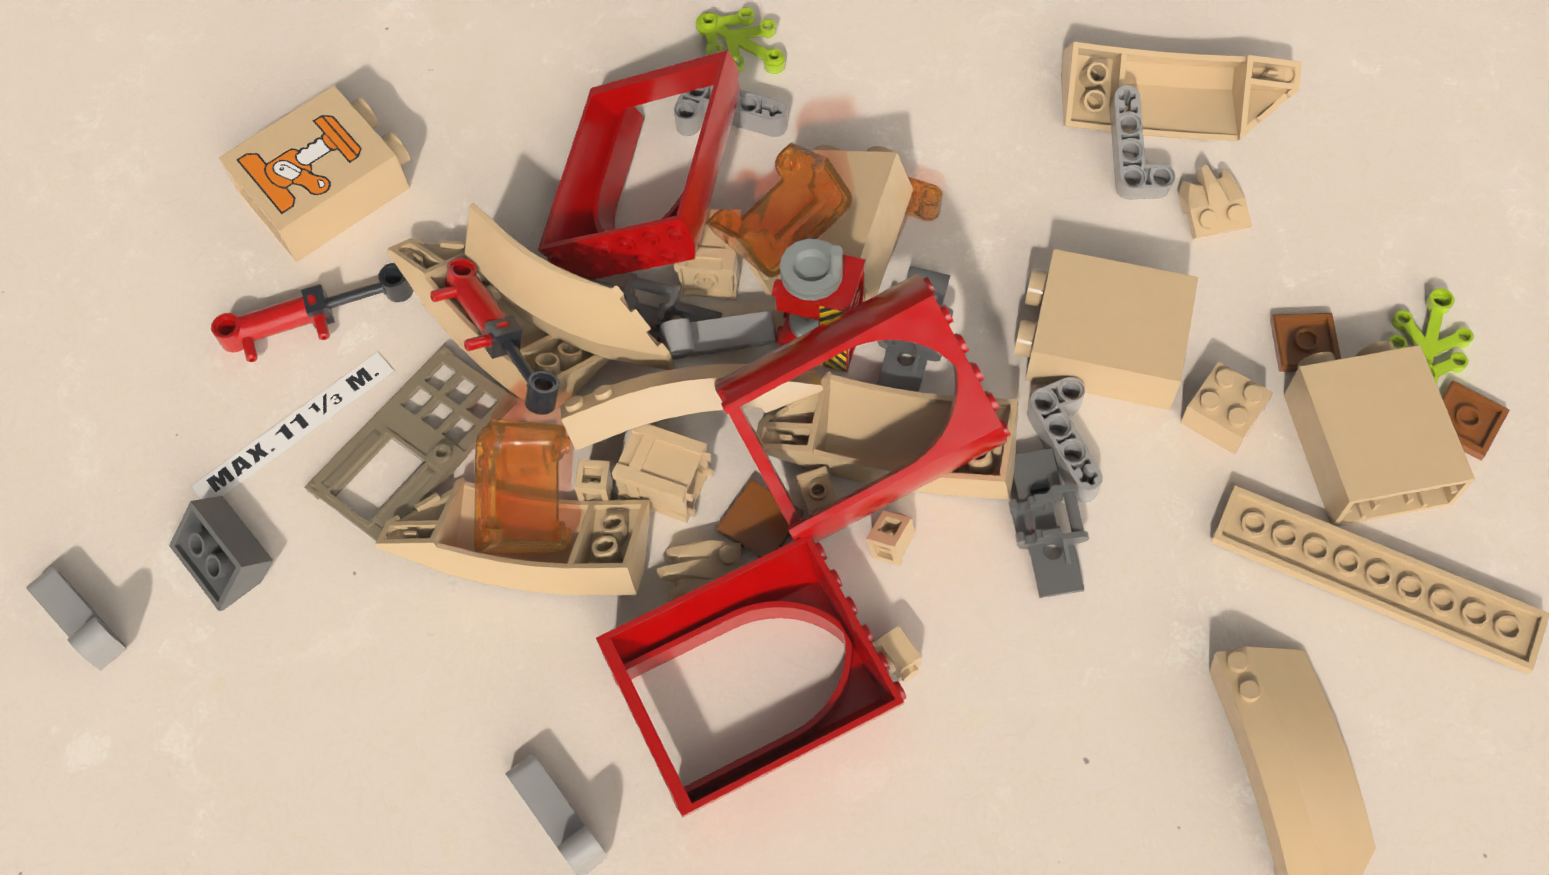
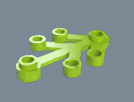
M749 7L741 8L738 14L720 17L716 13L706 12L699 15L696 19L697 31L707 40L706 54H714L711 51L722 52L721 44L717 43V35L724 38L727 43V49L735 63H740L737 65L739 73L744 70L745 64L738 47L764 60V69L770 74H778L785 69V56L779 49L773 48L768 50L749 40V38L773 37L776 34V23L772 19L762 20L760 26L735 30L727 28L728 26L738 24L743 26L753 24L754 11Z
M1444 288L1433 290L1427 298L1426 305L1430 315L1425 336L1414 323L1410 312L1400 310L1392 319V325L1395 329L1404 331L1415 346H1421L1436 385L1438 377L1449 372L1461 373L1464 371L1469 360L1465 354L1455 352L1448 360L1432 365L1434 356L1455 347L1466 348L1474 339L1473 332L1468 328L1462 327L1457 329L1454 334L1438 341L1443 315L1451 309L1455 302L1454 295ZM1398 318L1405 319L1407 323L1401 322ZM1393 335L1388 340L1392 343H1398L1401 348H1406L1408 344L1406 338L1401 335ZM1459 335L1466 337L1467 340H1462ZM1453 360L1459 361L1462 365L1455 364Z

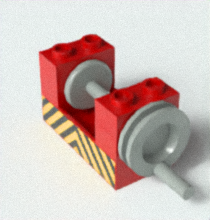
M805 239L793 242V245L788 247L781 257V279L776 278L772 289V297L776 298V310L784 312L783 318H786L784 325L778 326L776 331L775 343H778V347L863 303L865 296L866 260L844 255L841 246L832 245L821 239ZM856 346L821 363L819 366L848 373Z

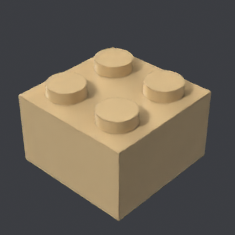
M1218 361L1188 405L1181 423L1235 454L1265 410L1273 392Z

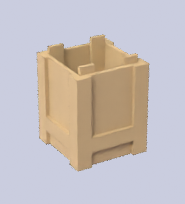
M736 207L730 210L708 209L695 260L674 264V270L678 272L679 285H682V297L701 296L737 300L744 246L739 239L742 222L741 209Z
M650 424L633 428L622 455L612 471V477L616 480L619 490V499L649 500L651 511L688 523L690 516H696L693 507L705 480H707L708 476L713 477L714 475L713 470L708 465V461H711V454L706 452L707 444Z

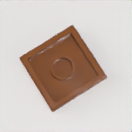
M1332 313L1273 314L1271 316L1270 324L1279 372L1297 371V365L1301 360L1320 352H1331L1336 360L1341 359Z
M1452 380L1442 396L1443 402L1464 452L1482 461L1510 409Z
M753 480L749 482L717 527L719 534L734 543H741V547L759 558L781 548L790 535L789 525L770 490ZM795 506L802 518V516L804 515V511L799 507Z

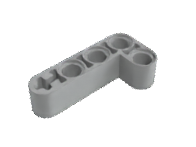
M1121 86L1116 90L1110 105L1116 192L1120 197L1128 200L1163 198L1168 194L1175 181V171L1167 164L1145 163L1140 94L1133 86ZM1125 106H1129L1127 111L1124 112ZM1121 127H1129L1133 132H1126ZM1123 153H1131L1135 158H1126ZM1154 178L1164 180L1165 184L1160 185L1156 183ZM1125 179H1132L1137 185H1129Z
M713 86L680 94L674 107L677 131L681 135L693 136L700 130ZM740 90L732 126L771 137H779L787 131V107L779 100Z
M771 311L697 322H689L687 318L675 319L664 322L658 329L660 342L670 352L673 360L775 343L776 335Z
M1067 377L1034 391L1030 397L1027 416L1044 448H1053L1057 470L1064 483L1077 484V501L1087 503L1096 498L1103 476L1069 417L1081 408L1085 395L1084 383L1076 377ZM1064 394H1071L1075 398H1067ZM1037 405H1044V406H1046L1048 409H1047V410L1039 409V408L1037 407ZM1050 430H1059L1063 434L1055 435ZM1065 455H1073L1078 460L1071 461Z
M51 566L26 587L69 637L67 640L71 646L100 671L127 649L124 643L54 566Z
M533 753L505 773L576 875L588 874L608 858L597 840L581 821Z

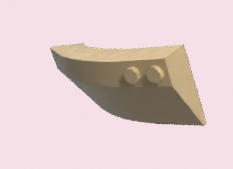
M1072 42L1064 48L1061 72L1064 127L1111 132L1110 105L1114 94L1119 87L1130 85L1135 87L1140 94L1143 136L1238 141L1254 126L1274 112L1284 101L1299 91L1302 62L1253 55L1185 54ZM1125 106L1124 112L1127 111L1129 106ZM1121 127L1126 132H1133L1129 127Z
M474 202L469 206L465 259H469L476 264L477 277L487 285L485 288L495 301L501 299L508 307L531 324L549 335L584 351L607 359L664 370L675 368L670 352L663 343H659L647 332L651 328L636 309L630 311L624 294L617 285L609 288L583 279L549 263L510 237Z
M410 238L387 248L389 256L424 306L443 329L480 367L505 388L525 401L527 382L508 355L492 359L485 348L467 351L464 348V341L466 339L481 336L482 334L459 301L451 298L433 302L430 298L431 291L445 288L447 264L450 260L465 258V241L441 240L440 245L423 244V239ZM501 299L495 301L506 317L513 316L523 329L520 352L534 372L547 371L559 379L560 383L555 409L572 398L609 360L576 348L549 335L525 320Z
M714 364L678 368L647 374L619 382L612 386L603 385L591 394L583 397H572L563 405H560L561 420L575 449L578 450L632 428L659 420L698 412L723 410L722 401L716 393L714 382L747 364ZM806 371L743 405L742 408H763L764 412L767 413L823 391L817 373Z
M829 371L820 378L823 391L785 405L784 408L773 416L768 414L759 420L756 434L769 456L813 470L826 466L830 475L871 483L913 460L933 442L947 420L954 396L890 388L832 375ZM995 398L1000 408L995 413L999 419L1002 418L1011 434L1007 437L1005 444L917 489L916 492L1010 500L1015 466L1018 399Z
M462 477L453 483V489L439 496L436 492L415 504L416 510L401 519L396 515L386 521L375 543L378 549L449 575L485 584L550 594L637 595L644 573L651 504L649 500L582 501L529 496L467 482Z
M1245 646L1215 652L1209 673L1233 731L1249 777L1275 866V875H1363L1376 849L1359 784L1345 743L1306 651Z

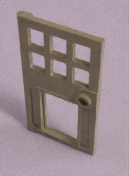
M442 346L304 488L316 499H321L361 531L377 541L386 521L396 515L401 519L415 511L414 505L429 497L461 465L470 452L517 404L518 400L457 358L451 350ZM445 365L454 371L455 374L438 390L429 384L428 381ZM465 379L477 388L461 404H458L448 396ZM422 389L432 398L417 414H413L403 406ZM484 394H487L496 400L497 403L482 419H479L470 413L469 410ZM440 404H443L452 410L453 413L437 429H434L424 421ZM463 418L473 425L474 428L459 444H455L445 435ZM392 439L423 461L424 464L368 522L337 499L336 496Z

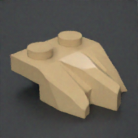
M1205 164L1196 171L1197 184L1188 180L1182 181L1178 195L1182 212L1188 216L1193 240L1248 229L1252 226L1246 198L1227 169L1219 173V177L1216 179L1208 165Z
M706 540L666 549L667 555L675 561V564L662 566L656 570L661 580L676 583L675 588L670 590L667 595L670 599L674 600L742 567L741 543Z

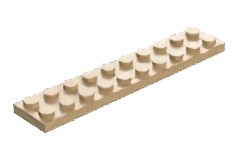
M1236 485L1232 489L1211 543L1525 674H1529L1534 670L1549 620L1548 612Z

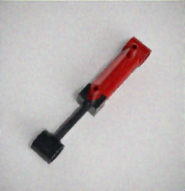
M465 258L450 260L447 264L445 288L431 291V300L439 302L451 298L457 299L482 334L481 336L466 339L464 341V348L467 351L485 348L492 359L508 355L527 382L526 408L538 415H546L553 412L556 407L559 379L547 371L534 372L520 352L523 329L513 316L506 317L477 277L476 264Z
M389 263L380 270L378 274L379 282L331 297L327 296L322 285L319 284L301 290V297L237 316L232 313H223L213 320L211 331L225 351L235 353L244 350L246 361L252 363L258 359L254 343L256 340L308 324H313L320 340H327L330 338L328 325L335 323L332 308L384 293L392 302H404L412 296L414 290L396 264Z

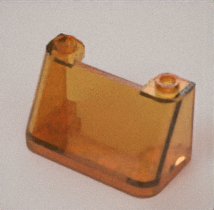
M792 142L778 154L775 160V169L781 180L741 218L731 209H720L705 222L716 236L760 273L768 277L780 275L781 257L786 249L793 245V242L805 239H818L847 212L852 202V195L828 157Z
M492 419L479 431L475 447V552L488 555L563 552L567 549L571 538L570 528L566 527L564 521H559V461L570 450V437L566 435L564 425Z

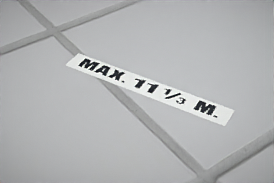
M378 352L193 484L191 488L200 499L224 496L392 374L394 370Z

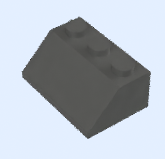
M223 496L190 501L169 544V547L218 611L225 610L259 585L273 562L270 555Z

